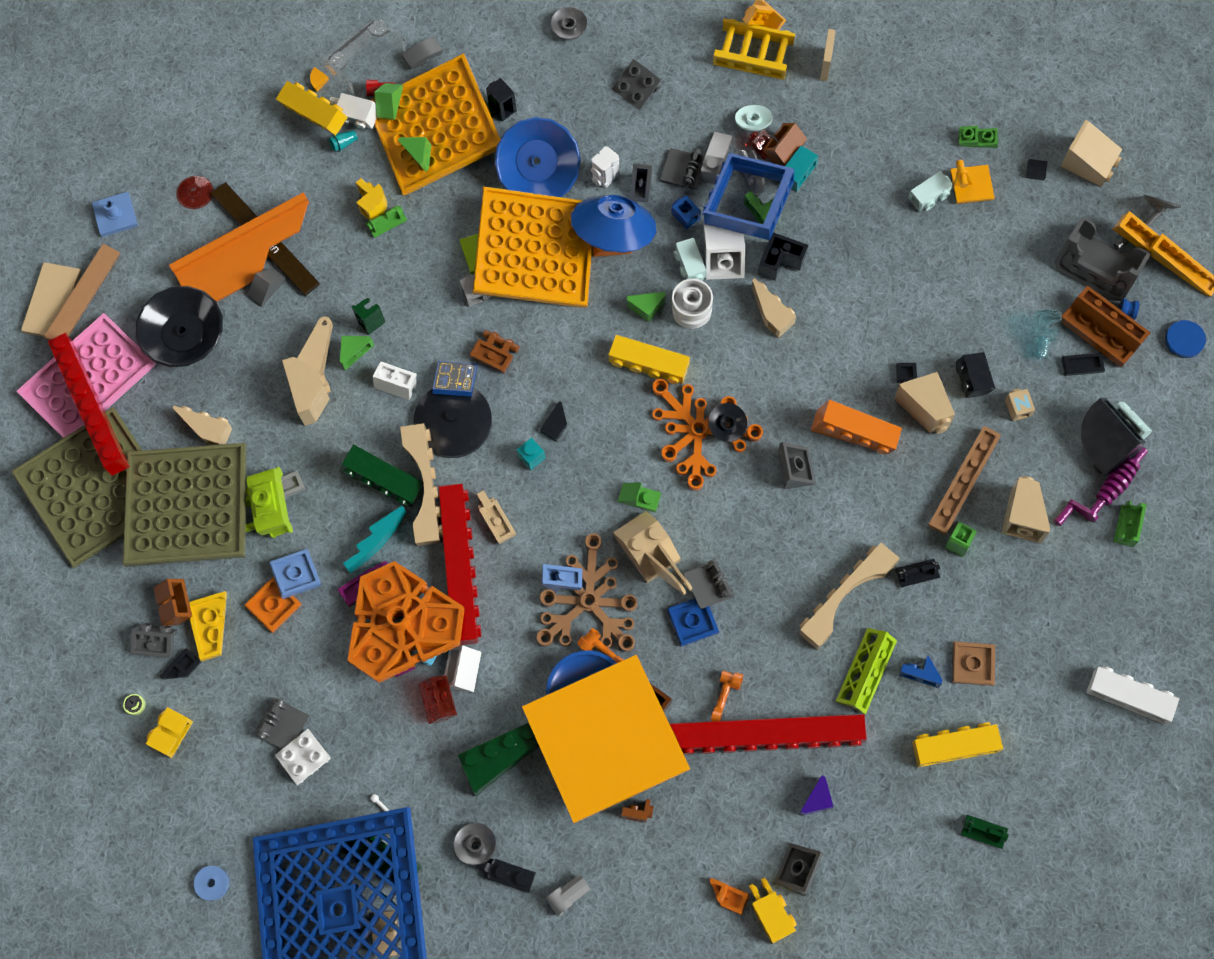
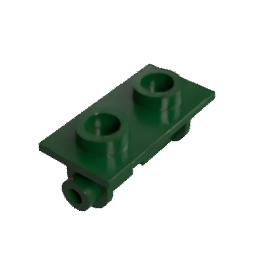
M966 815L961 833L962 836L1003 849L1004 842L1007 841L1009 834L1007 833L1008 828L970 815Z

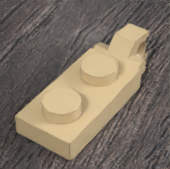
M484 490L478 493L477 496L481 502L478 506L479 512L498 544L500 545L514 537L516 532L497 500L494 498L489 499Z

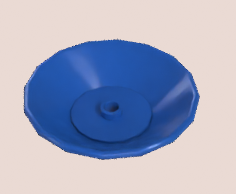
M532 117L518 121L505 131L496 147L494 164L498 179L506 190L562 197L571 190L579 176L581 157L577 142L566 127L552 119ZM535 157L540 159L539 164H534L533 160Z
M602 195L587 198L577 204L571 213V226L578 237L590 246L608 252L625 253L640 250L650 244L656 234V221L650 212L637 202L619 195Z

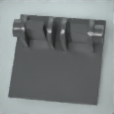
M633 59L612 90L640 110L654 90L656 92L660 90L661 86L659 83L661 79Z
M670 148L660 181L696 190L705 156H702L699 149H694L690 153Z
M715 559L708 561V564L683 573V576L692 587L691 592L700 609L735 597L732 592L733 589L730 588L727 582V578L724 577V572L719 567V562Z
M274 697L253 734L283 749L299 736L310 715Z

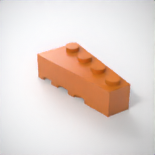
M830 399L817 409L811 428L812 432L871 448L885 455L896 450L902 430L899 426Z

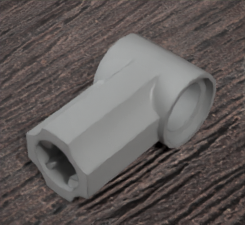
M579 874L564 887H559L546 897V901L559 917L564 913L563 911L567 908L570 909L574 902L591 889Z

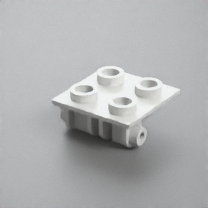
M309 729L275 755L296 785L303 783V780L314 774L313 772L319 770L318 768L331 759Z

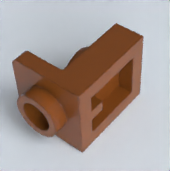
M646 799L644 811L640 810L641 807L628 805V808L623 807L622 819L647 823V819H652L654 806L650 805L651 800Z

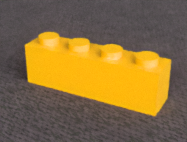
M286 81L276 100L284 107L336 136L348 118L342 112L344 109L335 103L330 105V101L322 96L318 98V95L310 89L305 91V87L297 82L292 84Z
M615 335L608 355L609 362L615 367L622 368L624 366L630 368L634 373L644 372L654 379L661 377L667 379L671 384H683L690 364L689 356L619 335Z
M990 722L978 724V728L970 729V726L958 728V732L950 733L949 730L937 732L936 736L929 737V734L916 736L917 739L912 742L917 766H929L1002 751L1003 745L997 724L991 725Z

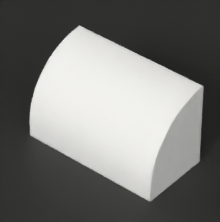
M457 646L449 650L442 686L453 690L474 692L481 652L466 646Z

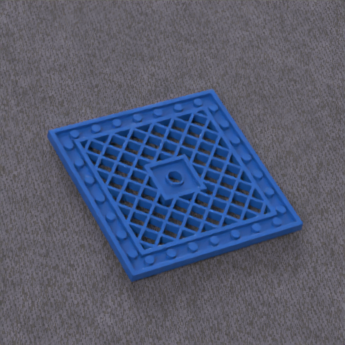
M409 807L253 837L262 959H301L303 955L308 959H318L323 951L329 956L328 959H340L337 955L342 948L349 952L345 959H353V957L356 959H370L373 954L380 959H388L393 950L400 955L398 959H427L411 809ZM376 837L372 843L366 838ZM382 839L388 843L383 852L377 848ZM356 841L353 847L346 842ZM362 843L369 847L364 856L357 852ZM337 844L333 851L327 847ZM343 847L349 851L344 860L338 856ZM318 848L314 855L309 851V849ZM323 851L330 855L325 863L318 859ZM298 852L295 858H293L289 853ZM373 852L379 856L375 865L368 861ZM390 852L392 853V860L387 857ZM304 855L310 858L305 867L299 863ZM353 856L360 860L355 869L349 865ZM285 858L291 862L286 871L281 867ZM334 860L340 863L336 872L329 868ZM384 861L390 865L386 874L379 870ZM315 863L321 867L316 876L310 872ZM364 865L371 869L366 878L359 873ZM296 867L302 871L297 879L291 876ZM345 868L351 873L346 882L340 877ZM326 872L332 877L327 885L321 881ZM393 873H394V881H395V882H393V881L390 879V877L392 876ZM375 874L382 878L377 887L370 882ZM306 876L312 880L307 889L301 884ZM355 878L362 882L360 887H358V884H352ZM287 879L293 884L288 892L282 888ZM336 881L342 885L341 887L332 888ZM386 883L393 887L388 896L381 892ZM318 885V886H319L320 888H322L323 890L315 891V892H316V896H315V895L312 894V892H313V890L315 889V887ZM366 887L373 891L368 900L362 896ZM297 889L304 893L299 901L293 898ZM395 895H396L397 904L392 901L393 898L395 897ZM377 896L384 900L379 909L373 905ZM308 898L314 902L310 910L303 906ZM289 901L295 906L290 914L284 910ZM360 901L364 904L362 909L360 907ZM340 903L343 907V912L340 916H337L335 907ZM389 905L395 909L390 919L383 914ZM369 909L375 913L370 922L364 918ZM299 911L306 915L301 923L294 919ZM380 918L387 923L382 931L375 927ZM397 918L399 920V926L395 924ZM310 920L316 924L311 933L305 928ZM291 923L297 928L292 936L286 932ZM362 923H363V924L366 926V929L364 930V932L362 933V935H360V934H359L357 931H355V930H357V929H363V927H362ZM391 927L397 932L393 941L386 937ZM371 931L378 936L373 944L366 940ZM346 932L342 938L335 933ZM301 933L308 937L303 945L296 941ZM318 933L322 936L326 935L322 942L316 938ZM351 935L357 939L353 948L346 943ZM331 939L338 943L333 952L327 947ZM382 940L389 945L384 954L377 949ZM400 940H401V948H399V947L397 946V944L399 943ZM312 942L318 946L313 955L307 950ZM362 944L369 949L364 957L357 953ZM292 946L299 950L294 958L288 954Z

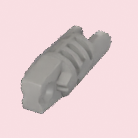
M745 150L739 151L741 156L757 159L755 150H750L748 155ZM744 173L754 196L761 195L765 190L763 185L764 178Z

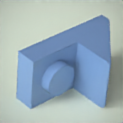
M543 564L541 585L554 592H557L560 588L580 590L582 588V568Z

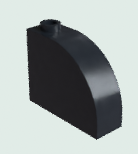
M1106 397L1099 398L1084 416L1081 426L1082 444L1086 454L1094 463L1093 467L1100 474L1107 475L1112 473L1114 469L1119 467L1120 464L1146 443Z

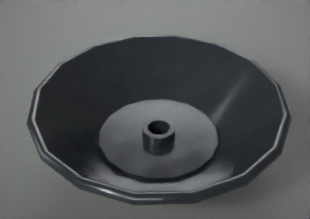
M191 286L170 287L156 293L143 305L136 320V339L141 351L154 363L167 367L189 366L204 359L217 346L223 332V315L216 300L205 291Z

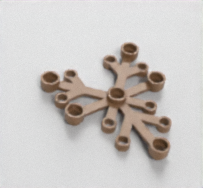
M592 533L585 539L586 547L589 549L587 571L578 562L575 555H569L566 558L568 567L582 568V579L586 582V591L583 588L574 590L578 596L556 595L550 589H546L541 593V603L546 607H551L554 604L577 606L567 615L543 613L541 615V622L544 625L556 624L549 630H540L537 633V641L541 646L547 647L552 644L553 637L562 630V635L559 638L560 644L565 647L569 646L572 642L570 636L571 622L582 612L592 611L603 623V637L600 641L603 642V640L608 639L610 644L607 648H611L612 633L618 640L619 648L624 652H630L635 646V640L631 635L623 634L618 627L627 631L632 630L634 627L633 619L629 617L625 619L609 618L599 606L623 608L626 612H633L638 605L637 598L631 594L625 595L622 599L600 598L608 590L616 588L617 581L614 577L606 578L605 583L594 591V584L610 570L617 569L618 561L616 558L610 557L595 572L597 550L601 547V538L598 534ZM592 540L597 541V545L591 546L590 542ZM570 558H574L576 562L574 564H569L568 560ZM610 561H615L616 565L614 567H610L608 563ZM609 580H613L615 583L611 587L607 585ZM551 596L552 601L546 602L545 597ZM586 599H592L593 603L591 605H587L585 603ZM627 601L633 602L632 607H627L625 604ZM544 616H550L551 620L549 622L543 621ZM631 621L632 625L631 627H626L624 623ZM544 635L549 637L547 642L541 640ZM568 637L570 640L568 643H563L562 638ZM629 641L631 645L624 647L623 642Z

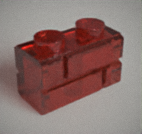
M447 675L431 677L418 684L428 724L444 722L457 716Z

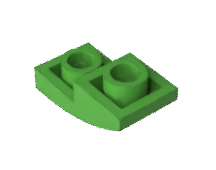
M978 125L959 127V145L965 147L998 148V128L978 129Z

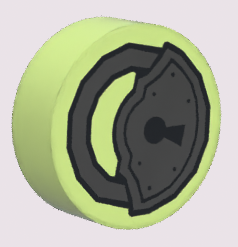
M138 694L127 696L123 703L124 710L134 716L141 714L146 706L144 698Z

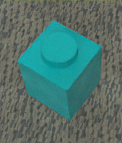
M532 437L516 449L518 457L530 470L546 459L545 451Z

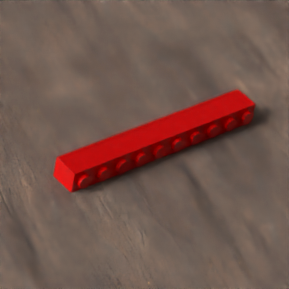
M864 714L670 724L684 755L694 754V751L701 750L703 754L715 753V750L722 749L724 753L736 752V749L743 748L744 752L757 751V748L765 747V751L778 750V747L786 746V750L799 749V746L807 745V749L820 748V745L828 744V748L841 747V744L849 743V747L862 746V743H865L867 740Z

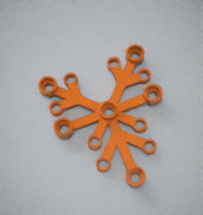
M657 379L653 382L654 394L662 396L675 411L656 408L652 413L653 419L656 421H661L662 419L685 420L688 424L680 425L674 422L666 424L665 431L669 435H674L675 433L688 434L675 445L664 446L661 454L662 458L666 462H673L677 458V453L694 440V454L684 462L679 463L676 471L679 475H686L688 469L693 466L692 474L688 477V487L694 491L700 490L704 483V479L700 475V468L704 469L707 477H713L716 474V467L701 455L702 439L707 435H713L708 425L709 417L704 420V409L707 406V402L703 398H698L695 401V408L697 409L695 420L690 415L691 396L694 393L693 386L686 384L682 387V394L684 395L682 406L668 391V383L664 379ZM662 386L664 390L658 391L657 387ZM686 388H690L692 391L690 393H686L684 390ZM726 396L721 401V404L732 403L737 405L736 400L731 396ZM698 402H703V403H704V406H703V407H699V406L697 405V403H698ZM661 412L662 416L656 417L655 413ZM752 424L746 429L742 437H748L749 440L754 442L759 441L762 438L763 429L758 424ZM669 426H674L675 430L669 431L667 428ZM702 428L703 431L701 433H697L695 429ZM753 431H756L758 433V436L753 437L751 433ZM738 439L731 442L736 452L741 453L745 451L746 443L743 440ZM741 443L744 447L742 449H738L736 445ZM672 452L673 456L669 458L666 456V453ZM684 466L686 467V470L684 472H681L679 470V467ZM713 468L714 472L712 474H709L707 472V469ZM697 480L699 485H692V481Z

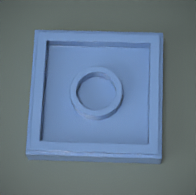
M308 549L269 562L282 599L321 586Z

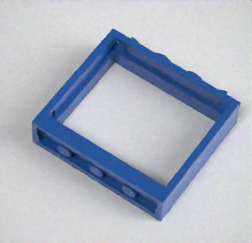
M729 153L726 161L722 162L721 173L716 176L714 189H711L709 192V201L703 206L704 224L770 240L795 181L794 168ZM733 170L781 182L764 224L716 212Z

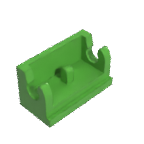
M1127 501L1124 505H1121L1113 542L1134 547L1139 542L1147 504L1139 503L1136 506L1132 505V501Z

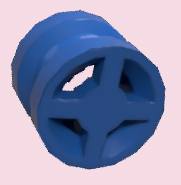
M1122 298L1119 309L1135 320L1139 311V301L1134 300L1130 302Z

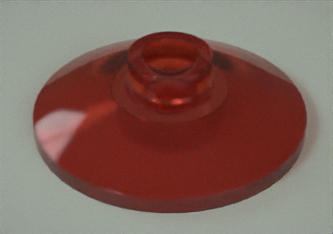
M190 176L184 179L178 186L177 199L182 206L188 209L202 208L213 197L211 194L214 191L213 185L203 176Z

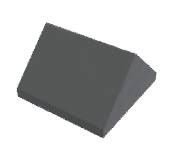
M785 442L780 443L778 455L785 489L815 485L809 448Z
M790 843L774 883L806 896L823 853Z

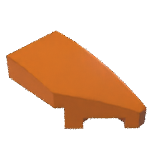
M710 878V883L721 907L742 915L750 895L728 884Z

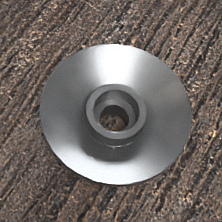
M565 7L555 12L551 19V28L554 34L562 39H576L585 32L587 18L581 10L574 7Z
M471 823L464 826L458 831L454 839V851L457 857L468 865L485 863L492 857L496 849V838L493 831L481 823ZM474 843L480 844L478 849L472 848Z

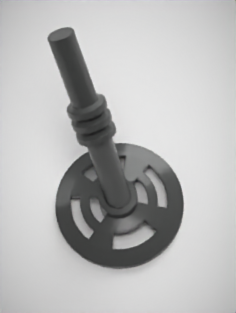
M1144 194L1143 197L1154 205V212L1143 223L1150 227L1161 216L1162 212H1165V209L1181 208V205ZM1123 237L1114 243V247L1119 250L1128 244L1129 241Z

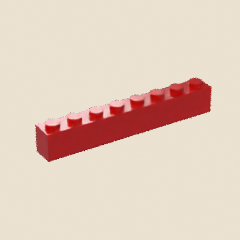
M66 333L49 340V346L103 467L111 476L129 468L128 461L74 342Z
M463 484L439 486L448 597L464 607L460 645L479 643L478 637H482L481 625H477L476 619L480 617L479 605H475V598H478L477 585L473 586V578H476L475 566L471 565V559L475 557L474 548L470 547L469 540H473L472 528H468L467 521L471 520L470 509H466V502H469L468 490H464Z

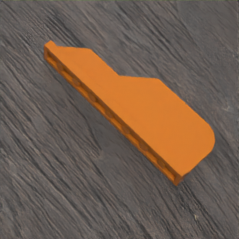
M303 192L169 264L181 286H191L203 290L217 302L251 284L255 274L263 271L269 249L300 232L307 206L310 202Z

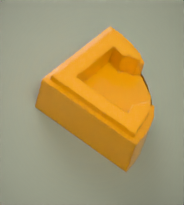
M314 67L310 74V81L314 90L318 92L329 80V77Z

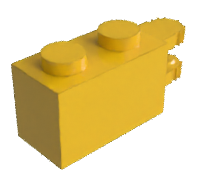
M764 877L760 880L768 895L761 898L757 887L754 884L749 885L756 900L751 906L771 944L794 933L796 931L794 927L797 924L792 914L787 915L784 909L786 903L782 895H777L775 891L773 892Z

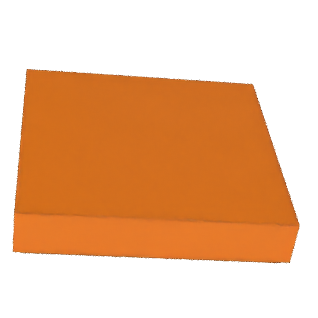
M274 577L244 604L272 633L302 605L294 596L282 599Z

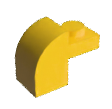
M360 178L356 185L363 197L356 203L360 213L368 220H373L385 213L387 199L380 184L374 187L370 182L366 183Z

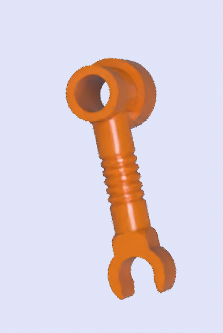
M591 628L585 636H582L577 641L578 646L584 651H591L595 647L617 663L624 660L599 640L601 635L594 628Z
M722 671L720 682L723 683L712 713L711 722L721 720L730 688L740 689L744 677L743 674Z

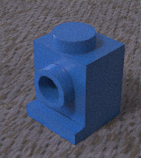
M687 196L677 199L672 204V215L686 230L701 219V210Z

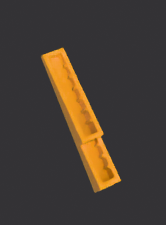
M1130 211L1122 215L1112 230L1136 247L1151 252L1150 256L1205 295L1209 297L1213 295L1214 275L1167 236L1163 233L1158 235Z

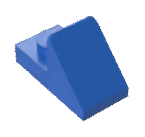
M928 655L924 660L922 670L915 664L907 663V665H902L898 675L939 688L943 681Z

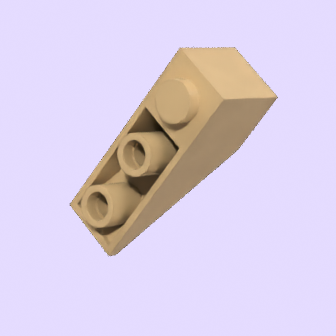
M754 278L751 288L764 325L779 338L795 323V312L790 307L783 305L777 295H772L763 282H758Z
M173 406L177 415L205 444H226L232 430L228 420L222 417H217V419L210 417L208 413L203 411L196 413L186 406H181V408Z

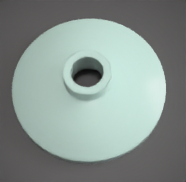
M748 105L737 111L735 121L742 129L758 131L771 124L772 113L764 106Z

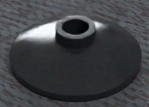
M723 403L711 411L708 419L709 429L718 440L734 442L740 439L746 432L747 417L739 406L732 403ZM723 421H728L729 427H725Z

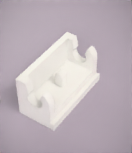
M380 362L373 375L374 388L410 400L412 388L416 387L417 374Z

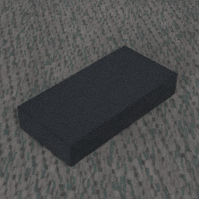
M1102 352L1062 357L1065 376L1104 373L1105 371Z

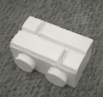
M605 146L599 154H596L591 159L592 181L597 186L601 185L603 188H607L612 183V180L614 181L620 175L619 155L608 146Z

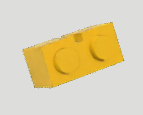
M167 707L158 717L157 728L155 727L148 733L145 744L172 758L193 721Z

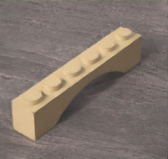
M424 423L400 427L403 448L418 464L424 482L422 506L413 522L415 544L417 546L441 543L443 530L442 525H439L438 518H441L440 506H436V498H439L437 486L434 487L433 479H436L435 467H431L430 461L434 460L432 448L428 446V441H431L430 429H426Z
M880 543L877 547L873 545L866 553L868 557L864 561L860 559L853 567L855 571L851 575L846 574L840 581L841 586L837 590L835 588L832 589L826 596L828 600L825 604L820 603L813 610V613H815L811 619L807 617L800 624L799 634L815 649L818 650L831 636L835 611L845 595L864 582L884 578L898 563L900 558L883 543Z

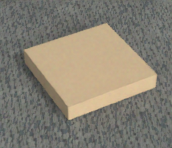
M828 29L820 76L822 81L828 79L836 32L833 29Z

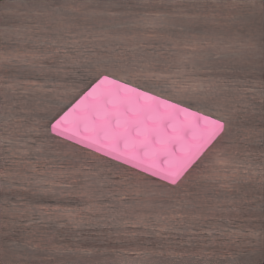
M105 313L73 340L104 411L156 365ZM55 357L17 390L63 438L85 425Z

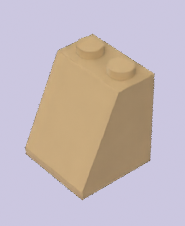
M1085 120L1072 142L1061 167L1102 187L1105 181L1109 182L1114 173L1111 171L1112 167L1117 168L1122 159L1119 156L1122 149L1093 124Z
M938 372L899 385L895 400L929 433L936 432L940 434L948 430L955 413Z
M1019 477L1011 488L1001 533L1042 543L1050 533V525L1040 483L1034 481L1031 477Z

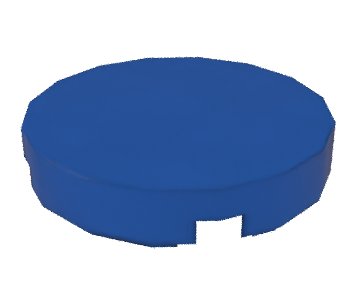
M1180 320L1169 327L1165 335V343L1169 351L1175 353L1178 357L1192 358L1203 350L1206 343V335L1197 323L1189 320Z

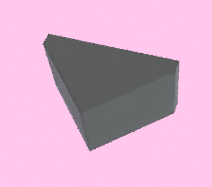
M633 163L630 200L649 201L652 165Z
M273 268L258 272L254 276L247 296L262 307L287 278Z

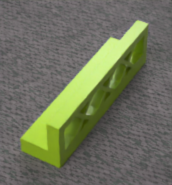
M867 628L838 694L837 703L850 706L857 712L866 715L897 642L888 632ZM876 635V641L870 645L871 636ZM869 653L868 660L862 663V657ZM861 672L860 678L854 682L855 674ZM853 690L851 699L845 700L846 694Z

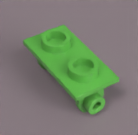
M398 205L386 211L383 215L373 220L370 219L366 222V225L374 238L406 222L407 218L401 206Z

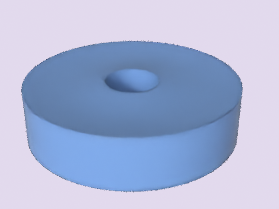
M217 866L202 868L194 879L196 894L207 901L220 899L229 888L227 873ZM211 879H214L215 885L213 887H209L208 882Z

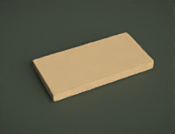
M43 263L21 329L22 333L41 337L45 336L78 284L82 272L80 269Z

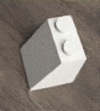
M704 224L706 280L744 278V234Z

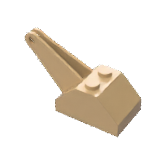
M321 317L318 320L297 358L291 357L282 360L297 413L305 426L317 422L329 401L328 393L331 392L329 383L324 375L333 324L328 317Z
M647 511L613 532V536L647 583L659 576L683 595L686 594V591L682 584L689 591L692 590L690 583L676 566L681 561V558L670 537L658 520ZM670 568L672 569V571L675 573V575L678 577V579L682 582V584L676 579V577H675L673 574H671V573L668 571V569H670Z

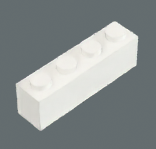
M1106 666L1097 667L1094 670L1086 692L1087 694L1165 725L1172 722L1179 702V698L1174 697L1173 693L1154 689L1153 685L1146 682L1139 683L1134 681V678L1129 675L1116 674L1113 672V669Z

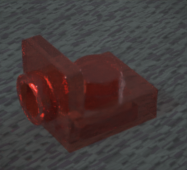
M765 129L759 132L754 131L748 136L749 141L745 145L747 147L752 145L763 159H766L767 156L763 149L772 137Z

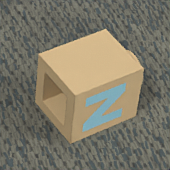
M1014 389L1009 392L1005 402L1012 420L1017 421L1031 417L1035 412V408L1028 389Z

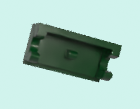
M366 298L351 308L357 322L370 335L385 323V319L378 304L371 306L369 309L365 308V305L370 302V299Z

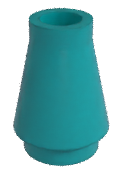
M354 130L338 133L336 136L332 134V137L329 138V143L334 152H341L357 141L358 137Z

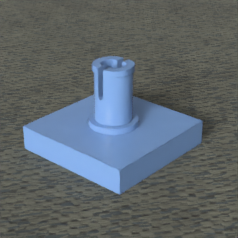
M128 192L92 202L101 237L138 226Z

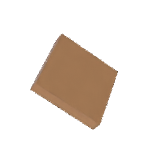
M954 641L952 683L994 686L995 645Z

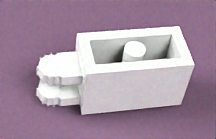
M341 93L340 98L330 97L329 101L331 104L335 103L344 109L342 112L348 117L344 124L349 125L351 123L361 129H365V127L373 129L377 119L374 101Z

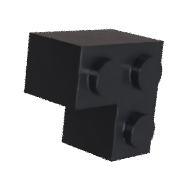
M773 232L759 263L758 275L776 281L782 265L800 271L809 245Z

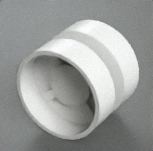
M686 279L680 282L672 293V315L674 320L680 326L689 329L702 327L709 321L713 304V294L710 287L698 279Z

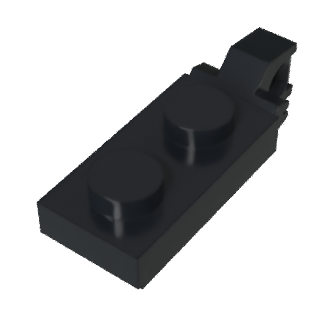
M490 858L489 863L485 862L475 867L485 872V878L526 893H530L536 872Z

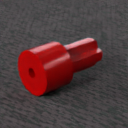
M378 79L366 80V97L375 96V91L385 83H396L378 82Z

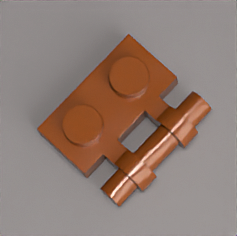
M485 330L483 337L487 338V341L479 339L470 353V358L504 374L513 360V355L508 352L511 350L517 353L520 346L511 339L506 340L500 337L499 333ZM497 343L503 347L499 349L493 346V344Z

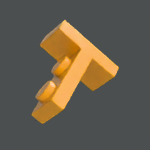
M755 0L753 5L747 8L742 19L748 25H759L780 30L786 22V19L764 0Z

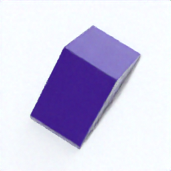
M822 775L799 813L800 815H810L830 810L834 807L825 776Z

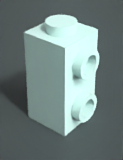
M940 171L912 189L908 199L919 212L924 209L928 211L935 205V202L938 200L943 201L950 195L952 182L948 176Z
M691 238L676 243V250L673 251L676 262L680 261L681 267L679 269L682 278L703 281L706 278V268L695 239Z

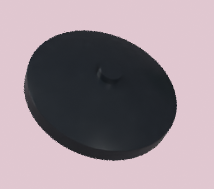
M473 388L472 397L433 394V389H431L417 404L413 421L414 425L424 423L426 429H430L431 441H428V446L432 448L433 454L444 458H460L475 452L484 444L491 431L492 414L487 400L475 388Z

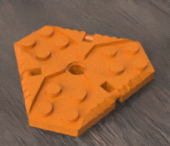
M393 561L360 577L355 616L358 618L357 622H353L347 661L376 682H383L396 674L415 667L417 662H425L459 646L464 607L435 587L431 586L429 588L426 581L396 561ZM424 593V597L420 599L419 596ZM398 617H404L401 622L395 623ZM371 619V622L365 623V620ZM417 649L418 653L411 656L410 652Z

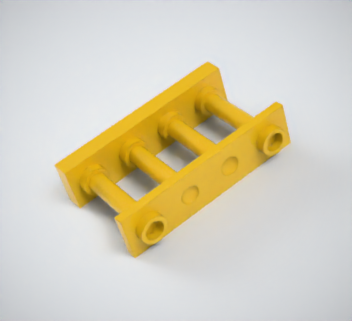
M723 19L722 31L727 33L722 50L715 49L713 65L782 80L785 79L787 65L783 64L787 45H794L795 33L758 25H748L735 19ZM734 33L744 35L740 54L729 52ZM752 37L762 39L757 58L747 56ZM769 41L780 43L775 62L764 60Z

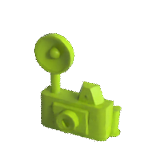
M279 466L276 469L273 468L247 477L248 487L246 488V494L248 495L246 497V506L251 507L254 522L246 524V532L256 530L262 536L270 534L273 538L287 532H293L288 518L281 480L283 474Z

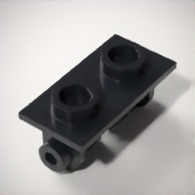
M935 559L895 568L901 588L940 578L938 571L940 570V565L938 562H935Z

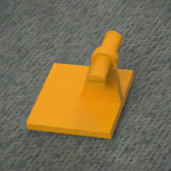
M963 160L955 162L957 168L950 169L956 204L995 199L988 165L964 167Z

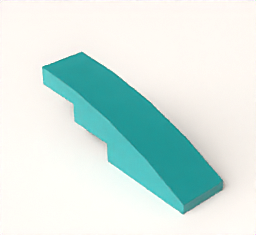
M400 506L369 527L372 535L356 545L360 552L343 562L350 574L374 556L395 533L407 514L403 506Z

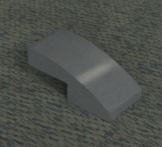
M432 37L403 52L401 58L411 70L426 64L427 59L441 55L443 49L436 39Z

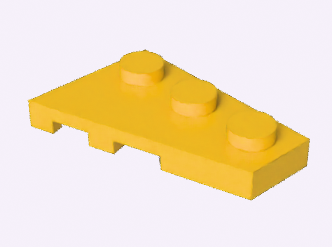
M226 591L189 602L192 612L190 622L199 658L202 662L222 656Z

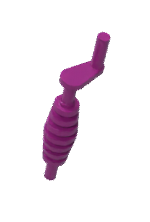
M1141 447L1133 458L1125 460L1108 475V479L1105 480L1104 485H1102L1096 495L1097 501L1090 509L1074 500H1070L1054 522L1061 526L1073 510H1076L1087 520L1096 522L1099 510L1104 505L1109 506L1112 501L1117 499L1129 487L1136 472L1140 469L1139 462L1148 453V450Z

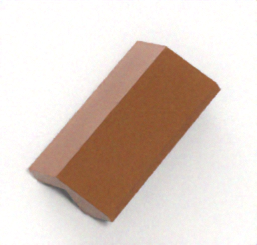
M1089 286L1077 296L1073 304L1058 320L1100 353L1102 352L1104 356L1120 368L1124 366L1151 333Z

